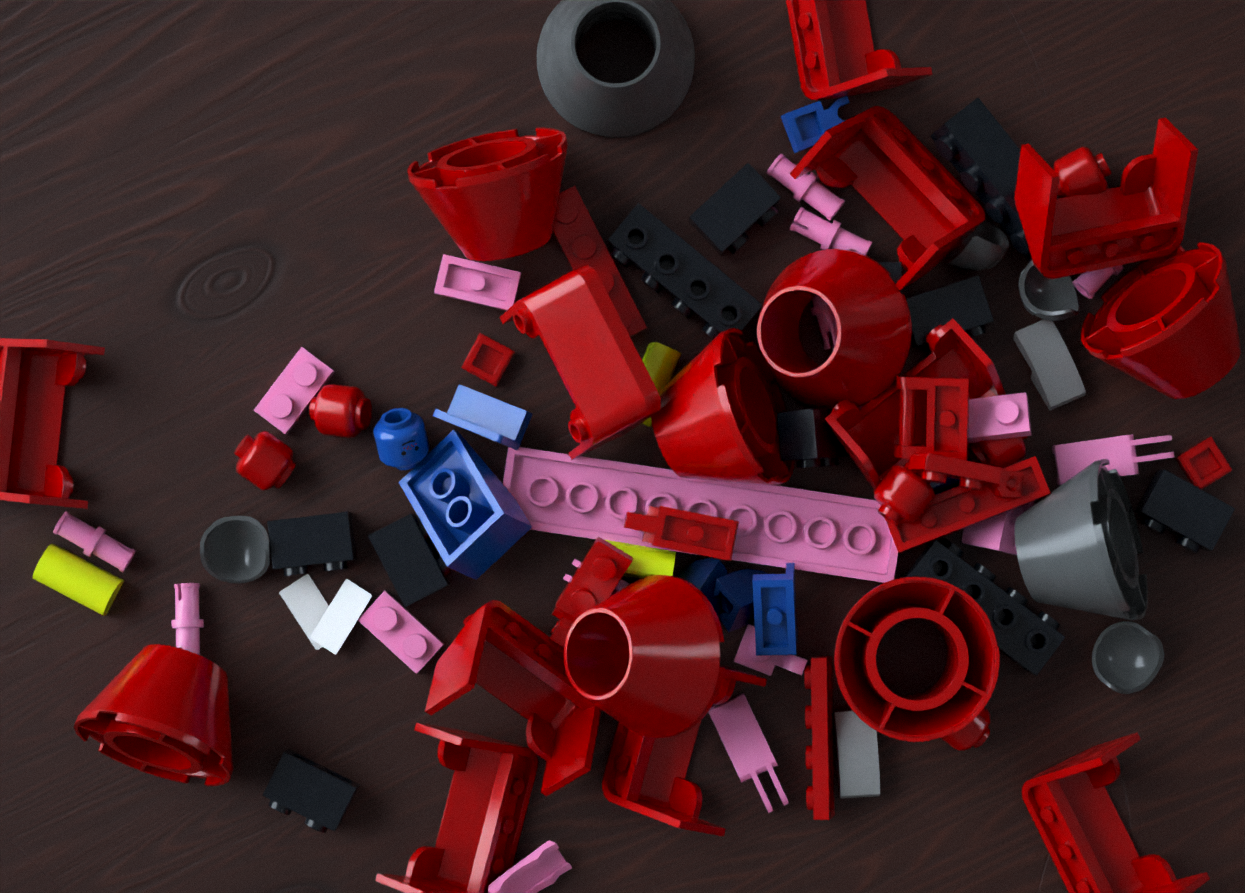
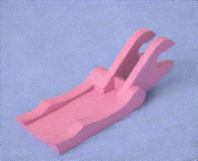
M1130 434L1053 445L1052 450L1055 456L1057 484H1064L1094 461L1108 459L1110 464L1105 465L1108 471L1116 469L1120 476L1139 474L1138 462L1173 458L1175 456L1174 452L1137 457L1135 446L1171 441L1172 436L1165 435L1134 440V435Z
M744 693L726 701L724 704L710 708L708 711L741 783L750 778L753 779L768 813L774 810L757 776L768 771L783 805L789 804L773 769L778 766Z
M548 840L494 880L488 886V893H537L554 884L558 877L572 869V866L566 862L558 850L559 846L557 843Z

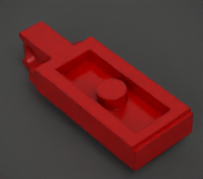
M931 453L910 455L908 470L922 472L921 479L925 481L946 483L947 477L959 479V487L983 491L984 487H989L995 497H1021L1024 473Z
M649 506L647 515L627 512L624 528L644 531L642 542L652 543V546L731 561L739 521L659 506V508Z
M598 536L556 601V607L552 615L559 620L551 630L552 635L549 639L564 647L567 634L574 621L581 614L611 595L632 563L633 557Z

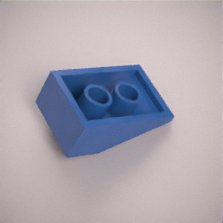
M454 429L416 467L399 481L401 488L446 566L475 580L532 528L514 496L463 436Z

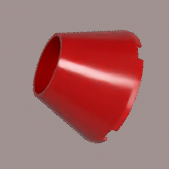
M536 128V135L519 136L517 129H511L460 140L427 153L429 161L419 166L418 161H414L407 169L409 181L467 259L493 261L519 256L540 248L551 239L568 149L567 137L564 132L552 128Z
M1199 242L1197 244L1199 249L1185 251L1180 245L1169 255L1142 262L1117 280L1101 296L1104 304L1096 315L1093 316L1092 313H1088L1081 330V341L1087 351L1094 357L1172 399H1184L1197 395L1224 378L1238 361L1241 354V344L1226 259L1216 246L1209 243Z
M826 249L816 251L797 259L787 266L771 285L763 302L757 323L758 344L772 376L788 394L798 401L818 409L834 408L843 400H849L859 407L869 403L870 400L878 396L882 391L888 389L903 369L911 345L912 322L910 310L905 295L900 293L899 289L895 286V282L889 276L890 273L877 261L850 250ZM817 295L829 305L837 323V340L834 350L827 361L821 366L808 357L802 347L799 336V322L806 305Z
M730 328L719 333L658 392L661 400V409L651 416L652 426L663 457L674 473L681 478L775 486L787 482L794 469V461H781L776 413L787 412L779 386L767 367L761 351L753 341L745 344L738 337L743 335L739 329Z
M667 575L647 576L608 597L581 614L574 621L569 629L564 645L565 670L570 683L577 692L629 730L650 738L674 737L687 732L698 724L708 713L718 695L725 667H720L719 643L724 642V635L716 611L707 597L696 586L679 577Z
M904 577L875 587L860 598L851 608L838 632L834 651V665L837 682L843 697L852 711L864 723L877 732L894 739L909 742H925L956 733L971 723L981 713L996 686L1000 667V653L995 633L987 614L966 592L950 583L935 578ZM910 618H923L932 623L944 638L947 648L945 669L939 680L932 687L921 693L912 695L894 693L885 686L879 676L876 665L878 645L883 635L893 625Z
M161 644L145 646L77 716L74 724L76 734L83 741H87L90 736L100 743L98 749L100 753L131 768L160 778L188 784L190 777L206 778L204 785L219 786L228 783L233 773L228 676L220 666L209 659L181 648Z

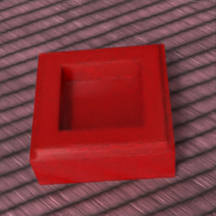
M479 333L461 368L497 387L516 352Z
M1212 436L1207 437L1175 457L1190 483L1201 490L1232 471Z

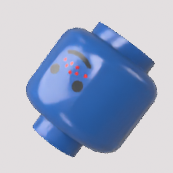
M396 408L385 412L373 429L379 458L387 466L399 470H409L416 467L428 454L430 446L422 417L408 409Z

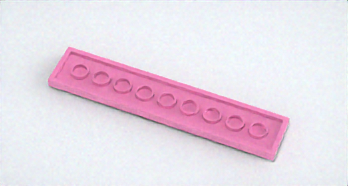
M508 447L503 485L520 505L532 525L530 530L589 539H597L599 536L605 540L682 552L642 542L644 531L624 528L627 512L647 515L649 506L658 508L659 506L739 521L732 560L786 568V563H795L796 570L882 583L894 580L898 550L885 518L878 513L881 505L876 500L777 485L681 478L670 469L584 456L571 460L569 454L519 447L517 451Z

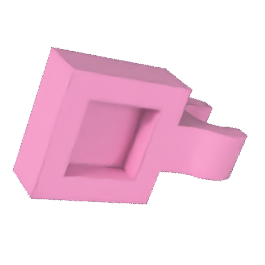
M750 624L747 625L734 659L736 663L769 676L772 675L775 665L802 675L808 661L796 655L756 656L755 626Z

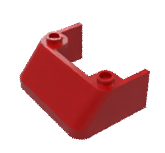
M786 0L800 85L807 98L811 100H826L886 90L933 75L931 67L901 68L900 60L892 50L879 49L874 51L866 0Z
M873 106L826 130L790 173L794 179H797L815 170L819 179L829 187L845 188L851 184L903 239L897 247L899 262L907 270L895 284L899 290L904 289L931 271L985 220V212L976 199L891 111L881 106Z
M1166 117L1158 119L1153 154L1142 155L1129 162L1123 171L1120 187L1109 188L1099 194L1074 195L1057 199L1060 176L1029 143L1022 144L1014 200L1035 267L1046 278L1055 279L1163 257L1175 251L1181 244L1184 236L1198 149Z
M584 265L570 271L518 300L499 317L502 324L513 320L518 331L522 334L526 333L530 338L540 336L576 408L571 411V420L568 422V428L573 439L580 443V445L568 453L571 460L627 434L660 411L661 400L659 393L599 275L591 266Z
M0 338V500L88 509V501L69 499L73 491V478L69 475L65 466L57 465L65 386H74L84 376L86 371L84 355H104L105 347L47 339Z
M490 600L475 611L437 661L425 712L429 715L435 714L474 689L475 683L528 720L526 727L527 744L534 753L547 761L541 793L547 797L591 770L601 709L577 692L570 683L564 665V647L549 639V636L498 600Z
M720 664V667H725L720 690L713 704L721 705L729 700L736 680L765 687L767 679ZM701 721L685 733L664 738L641 736L618 722L602 780V790L605 798L611 803L679 829L723 837L725 834V828L698 818L702 807V792L696 783L685 779Z
M416 723L414 731L440 739L438 744V760L443 767L455 770L435 847L422 846L412 854L408 861L405 876L377 873L375 881L404 893H488V886L513 866L538 768L537 755L530 748L459 729Z
M1138 732L1093 746L1036 774L1022 786L1023 801L1069 893H1193L1210 880L1207 872L1177 879L1169 863L1161 856L1156 854L1139 856L1105 786L1117 780L1120 775V764L1116 756L1141 740Z

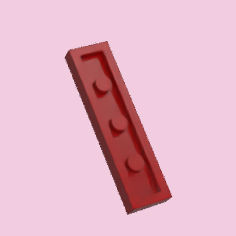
M576 186L559 193L553 232L572 269L575 270L581 266L589 265L597 272L630 337L647 329Z
M1036 456L1003 468L1024 473L1021 497H995L989 487H984L983 491L957 486L934 495L916 522L911 523L901 519L899 524L896 525L885 518L898 553L901 554L1051 494Z
M815 656L811 658V665H806L804 669L805 689H811V705H806L805 727L806 729H812V745L806 746L805 762L806 769L812 770L813 786H807L806 806L807 810H813V820H830L835 816L832 656Z

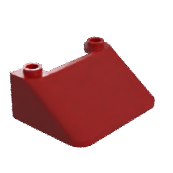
M954 318L945 325H939L930 331L926 337V342L929 344L932 353L904 374L933 377H969V399L1006 395L992 360ZM896 381L861 409L849 400H843L825 418L832 432L874 490L891 466H904L910 460L894 457L895 444H899L900 389L896 388ZM916 390L915 444L926 445L927 390Z

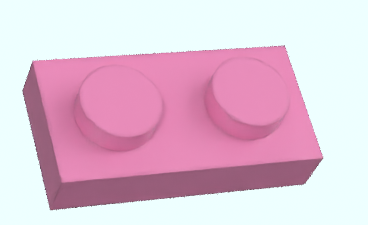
M443 254L434 294L507 311L515 303L522 273Z
M301 347L255 407L254 411L287 435L309 407L311 399L318 395L335 371Z
M1026 392L969 399L968 443L1032 436Z
M386 590L358 619L365 628L416 674L444 645L437 636Z

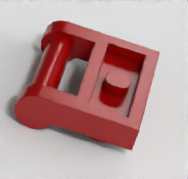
M916 375L896 376V388L900 389L899 444H895L894 457L910 459L912 454L931 453L967 460L970 378ZM916 390H927L926 445L915 444Z

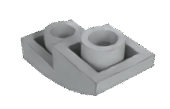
M1041 320L1014 333L1013 340L1031 368V380L1049 411L1085 396L1086 391L1081 377L1053 321Z
M853 711L834 712L833 723L837 750L835 762L839 798L880 796L877 731L864 723Z

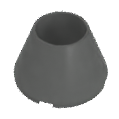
M562 0L548 16L537 45L538 76L545 96L552 107L574 127L592 134L604 136L605 138H626L640 135L666 121L678 109L686 97L695 68V48L690 29L681 12L670 0ZM610 20L626 21L639 27L649 37L655 55L650 66L639 77L625 83H606L594 78L582 67L577 58L579 44L591 28L602 22Z
M1101 459L1094 461L1016 518L1014 535L1020 570L1031 597L1038 603L1127 620L1142 619L1147 610L1148 583L1146 574L1139 575L1137 554L1144 552L1137 521L1128 493L1116 469L1108 471L1105 465L1110 464L1109 460Z

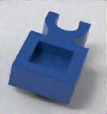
M847 96L835 100L826 110L823 109L821 101H817L780 116L794 153L813 147L826 130L846 121L838 116V108L850 103Z

